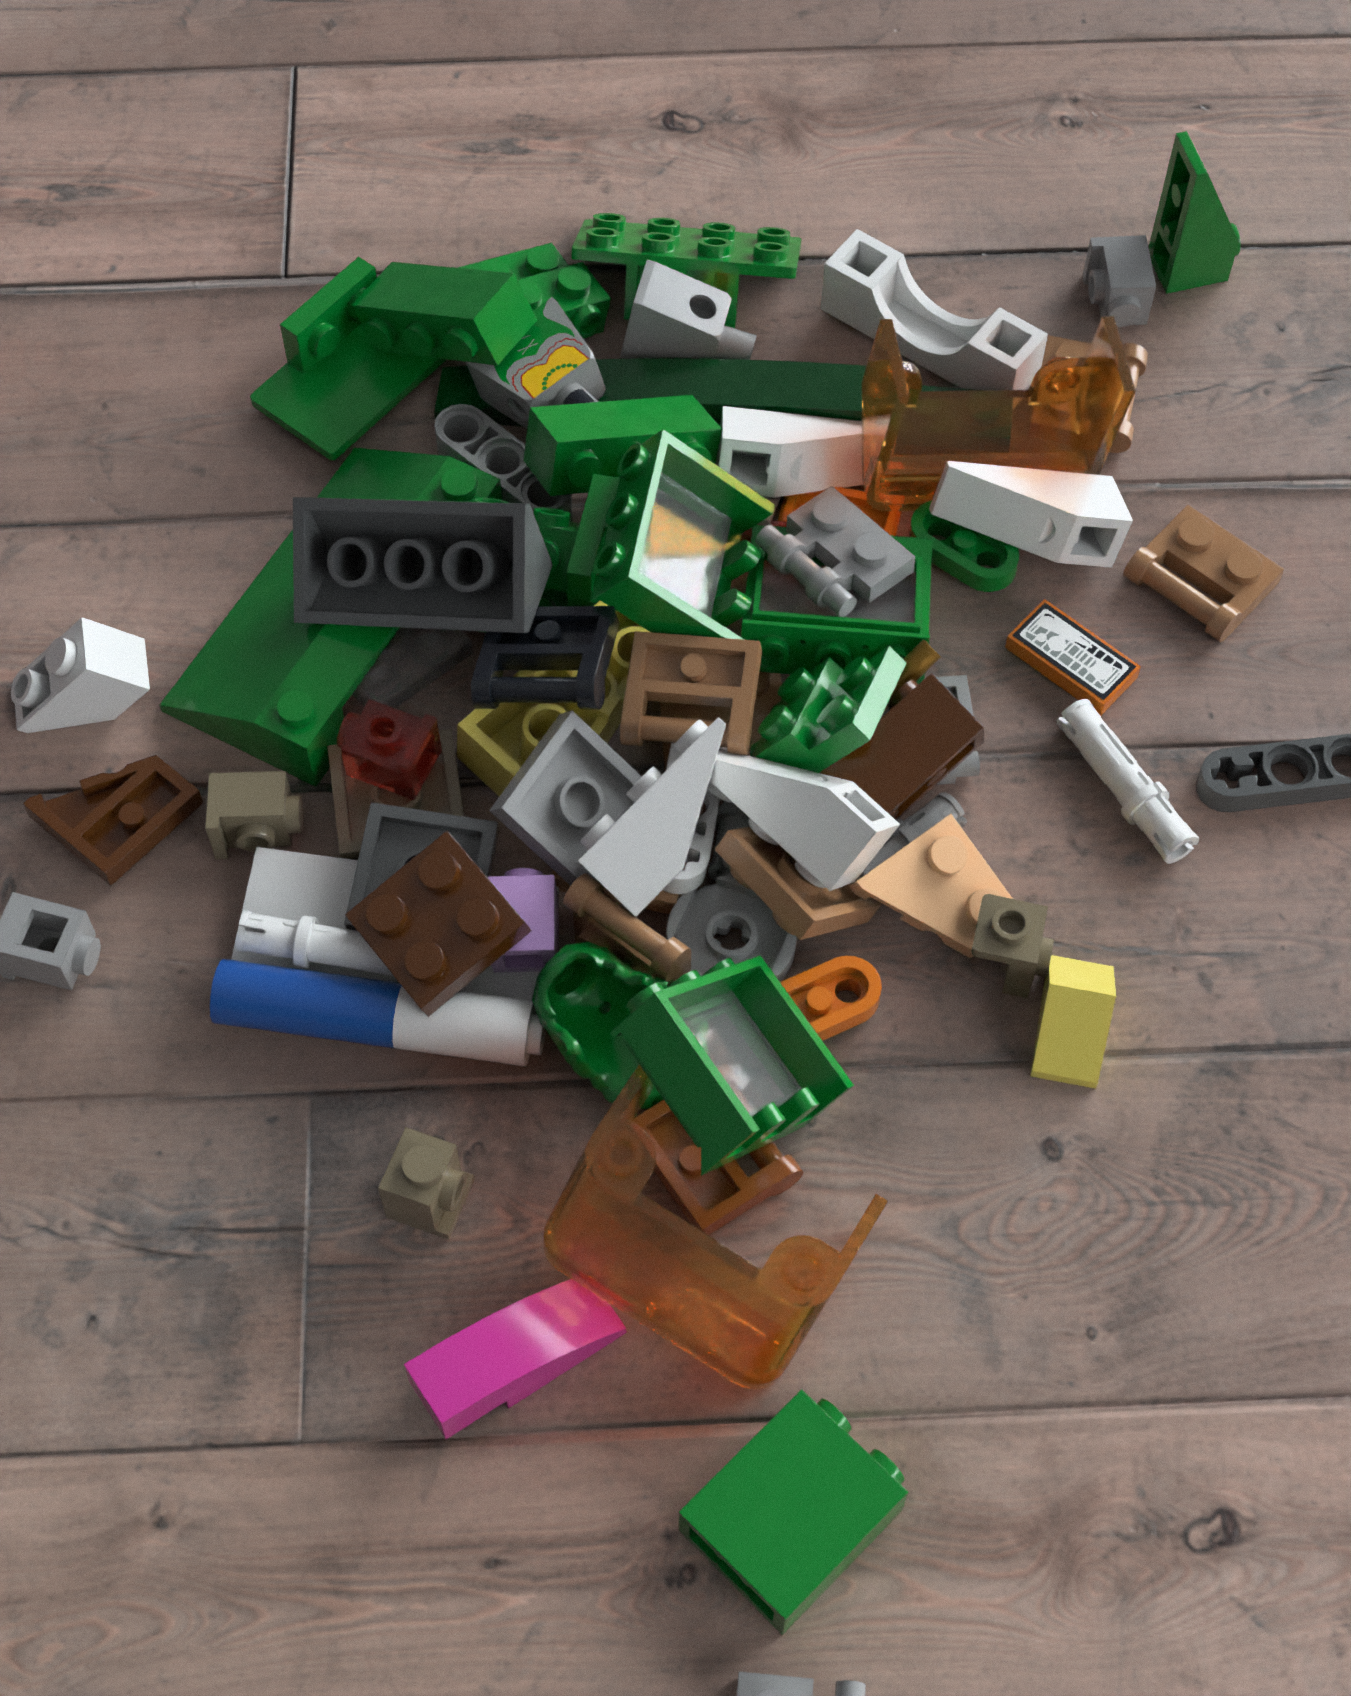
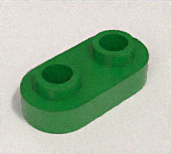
M932 500L923 503L914 511L911 518L909 537L933 539L932 564L978 591L995 592L1006 588L1012 583L1019 562V549L1017 547L932 515L929 510ZM933 535H940L945 537L946 539L938 540L934 538ZM980 565H989L993 568H984Z

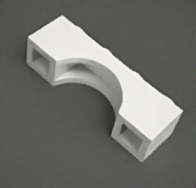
M858 229L825 262L821 310L962 389L1012 393V410L1038 381L1048 336L1046 332L1000 307L993 314L983 319H966L945 311L930 300L918 287L910 274L904 254Z

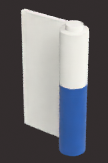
M256 847L242 913L247 910L255 914L300 921L301 917L305 915L318 918L319 925L346 929L344 925L345 914L348 908L358 860ZM238 926L239 932L264 935L263 933L246 931L245 927ZM235 940L231 960L222 959L216 968L210 994V1017L214 1024L526 1067L530 1054H542L546 1036V1029L540 1023L532 1002L533 990L539 972L493 973L491 965L428 1017L394 976L313 962L309 968L297 967L293 965V959L251 952H237Z

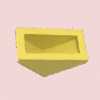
M1051 955L1048 973L1044 980L1031 1077L1096 1089L1116 999L1114 966Z

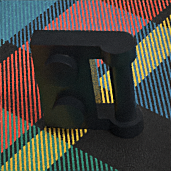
M538 606L530 631L527 633L486 631L471 681V699L474 707L477 709H497L500 703H577L579 709L600 710L605 698V677L620 624L615 607ZM504 670H578L577 677H502Z

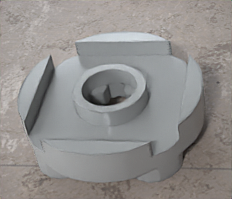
M732 875L716 878V884L704 886L698 891L695 889L683 894L672 908L668 918L666 939L676 937L691 948V971L697 970L700 976L724 959L731 958L737 964L761 955L781 982L792 966L796 949V936L783 930L774 920L773 911L753 890L741 885ZM731 927L742 930L741 940L746 945L742 948L727 950L722 948L721 942L713 937L716 933L727 935Z

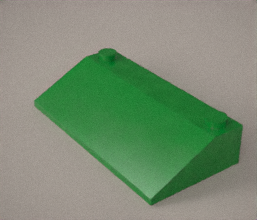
M354 448L317 498L474 502V498L479 497L502 500L500 478L450 456ZM292 529L159 704L161 712L316 787L330 768L327 746L344 744L349 741L342 707L400 627L294 623Z

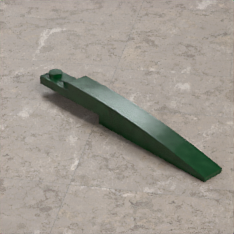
M596 359L606 388L603 396L597 400L598 402L693 395L719 426L722 408L727 406L897 425L895 444L1008 453L1012 413V393L902 384L898 383L899 368L745 359ZM467 366L442 368L434 410L435 419L442 410L449 406L466 404L478 408L499 425L523 427L480 398Z

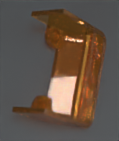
M1114 316L1102 317L1086 357H1057L1048 361L1034 375L1029 390L921 392L923 384L919 369L910 362L902 361L893 320L880 319L862 380V481L867 502L872 508L880 511H915L923 503L933 500L947 461L1099 475L1136 392Z
M638 1065L590 1137L546 1221L543 1233V1250L546 1258L558 1271L735 1384L747 1389L769 1387L776 1383L786 1371L888 1201L875 1194L841 1252L818 1238L797 1235L787 1238L778 1244L763 1268H759L641 1193L653 1174L656 1164V1148L648 1133L632 1122L650 1095L653 1083L641 1066Z

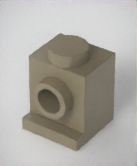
M286 771L209 773L205 829L215 859H228L229 848H241L246 851L255 852L256 847L271 849L273 847L292 846V833L303 832L304 812L302 796L291 794Z
M405 1127L378 1187L386 1218L449 1240L475 1181L474 1174L461 1170L456 1144Z

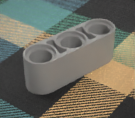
M452 405L442 410L436 417L434 427L438 455L453 457L500 478L502 500L530 504L533 511L534 508L563 510L570 513V521L573 522L572 494L550 496L523 461L525 444L472 405Z

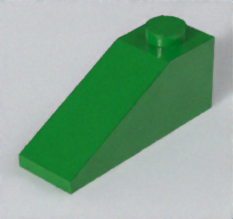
M1187 131L1176 133L1148 247L1151 263L1166 294L1228 281L1235 256H1238L1241 248L1239 231L1234 223H1230L1209 174Z

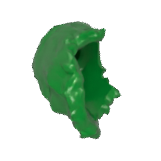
M581 942L565 945L546 963L536 979L532 1002L540 1023L549 1033L573 1071L581 1078H589L593 1088L601 1091L609 1103H615L626 1112L632 1110L634 1106L641 1110L650 1109L664 1099L627 1048V1041L623 1035L613 1038L610 1032L630 1015V1012L625 1007L629 1000L646 987L660 982L663 988L666 989L668 982L656 976L634 970L628 963L610 953L607 948L597 944ZM703 1022L689 1029L705 1050V1042L702 1039L706 1032V1025Z

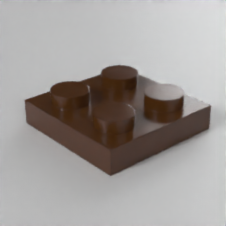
M448 830L345 914L428 1017L532 931Z

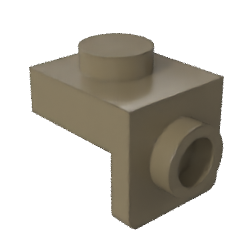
M986 894L981 901L972 954L978 958L1006 963L1007 969L1002 993L1028 998L1034 975L1046 977L1050 965L1054 939L1043 937L1048 906Z

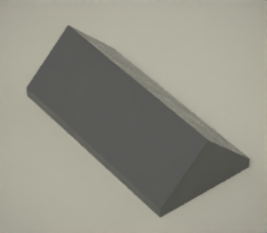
M293 497L294 623L527 633L530 631L553 566L530 504Z

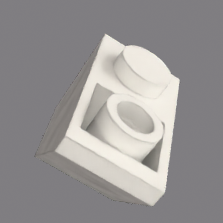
M80 618L63 635L56 638L26 668L21 669L13 679L11 699L15 703L17 730L32 733L115 720L150 690L145 639L85 618Z

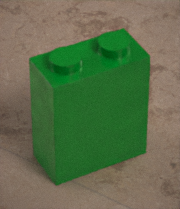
M802 1389L679 1511L678 1530L781 1635L805 1613L903 1510L908 1491L901 1485L905 1478L894 1462L877 1449H873L868 1453L848 1434L852 1430L850 1423L832 1403L823 1398L816 1403Z

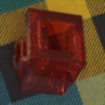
M370 699L360 715L354 712L346 715L337 737V745L341 748L347 776L414 801L442 751L437 717L425 713L422 719Z

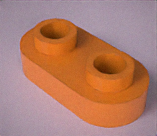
M856 956L833 958L780 982L822 1041L869 1020L879 1006L882 990L881 978L875 967L868 961ZM843 990H849L854 992L858 999L847 1003L838 999L836 994Z

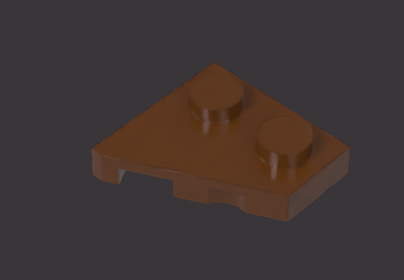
M153 755L127 764L125 768L116 773H100L79 780L82 788L80 790L44 801L42 794L29 797L23 803L31 819L111 886L203 804L200 791L157 755Z

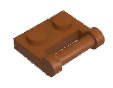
M726 1066L717 1067L748 1113H750V1109L736 1092L738 1082ZM664 1100L627 1122L628 1135L702 1239L768 1197L785 1192L797 1183L804 1173L792 1155L783 1156L775 1143L771 1142L749 1153L760 1168L759 1171L749 1177L746 1176L736 1160L701 1176V1147L697 1148Z

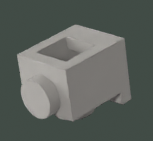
M1146 235L1090 238L1082 277L1084 284H1088L1091 304H1099L1102 325L1125 327L1147 324L1156 290V282Z
M12 892L0 918L1 976L11 980L18 976L72 991L78 975L89 976L94 971L100 955V940L95 937L96 933L87 912Z

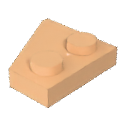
M949 814L849 886L857 896L865 900L871 897L902 914L900 920L920 931H930L937 934L945 945L969 958L973 957L972 946L983 896L991 894L1013 899L952 814Z

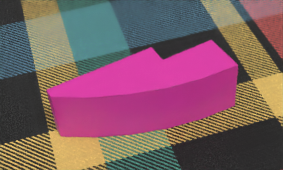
M586 1273L528 1296L477 1321L406 1362L404 1367L411 1386L444 1438L448 1439L502 1403H505L508 1409L626 1334L627 1330L590 1274Z

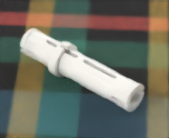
M1081 699L1069 705L1061 713L1063 717L1057 719V725L1071 739L1088 764L1115 795L1118 802L1122 805V816L1129 824H1137L1167 864L1177 862L1188 855L1194 849L1192 846L1198 844L1199 837L1174 810V807L1168 801L1169 792L1160 782L1154 783L1146 775L1135 758L1102 720L1088 699Z
M245 910L239 920L238 925L245 927L246 931L263 933L264 935L237 931V952H251L293 959V965L303 968H309L313 962L394 976L358 931L319 925L318 918L305 915L301 917L300 921L255 914L252 911Z

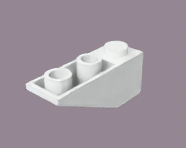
M723 406L720 423L722 430L716 465L761 496L773 498L823 491L831 486L844 488L885 482L889 479L897 425Z
M955 461L946 462L929 508L932 515L1053 562L1100 567L1113 566L1133 522L1112 476Z
M719 717L709 727L701 719L696 721L672 747L680 757L663 774L654 766L648 770L626 794L634 804L616 822L606 814L580 841L588 851L578 861L635 917L684 868L726 728V723Z
M719 749L707 788L716 797L726 802H733L750 818L748 824L760 838L774 845L779 844L796 860L795 867L797 871L807 881L817 887H826L829 891L855 882L900 825L853 781L749 755L728 753V750Z

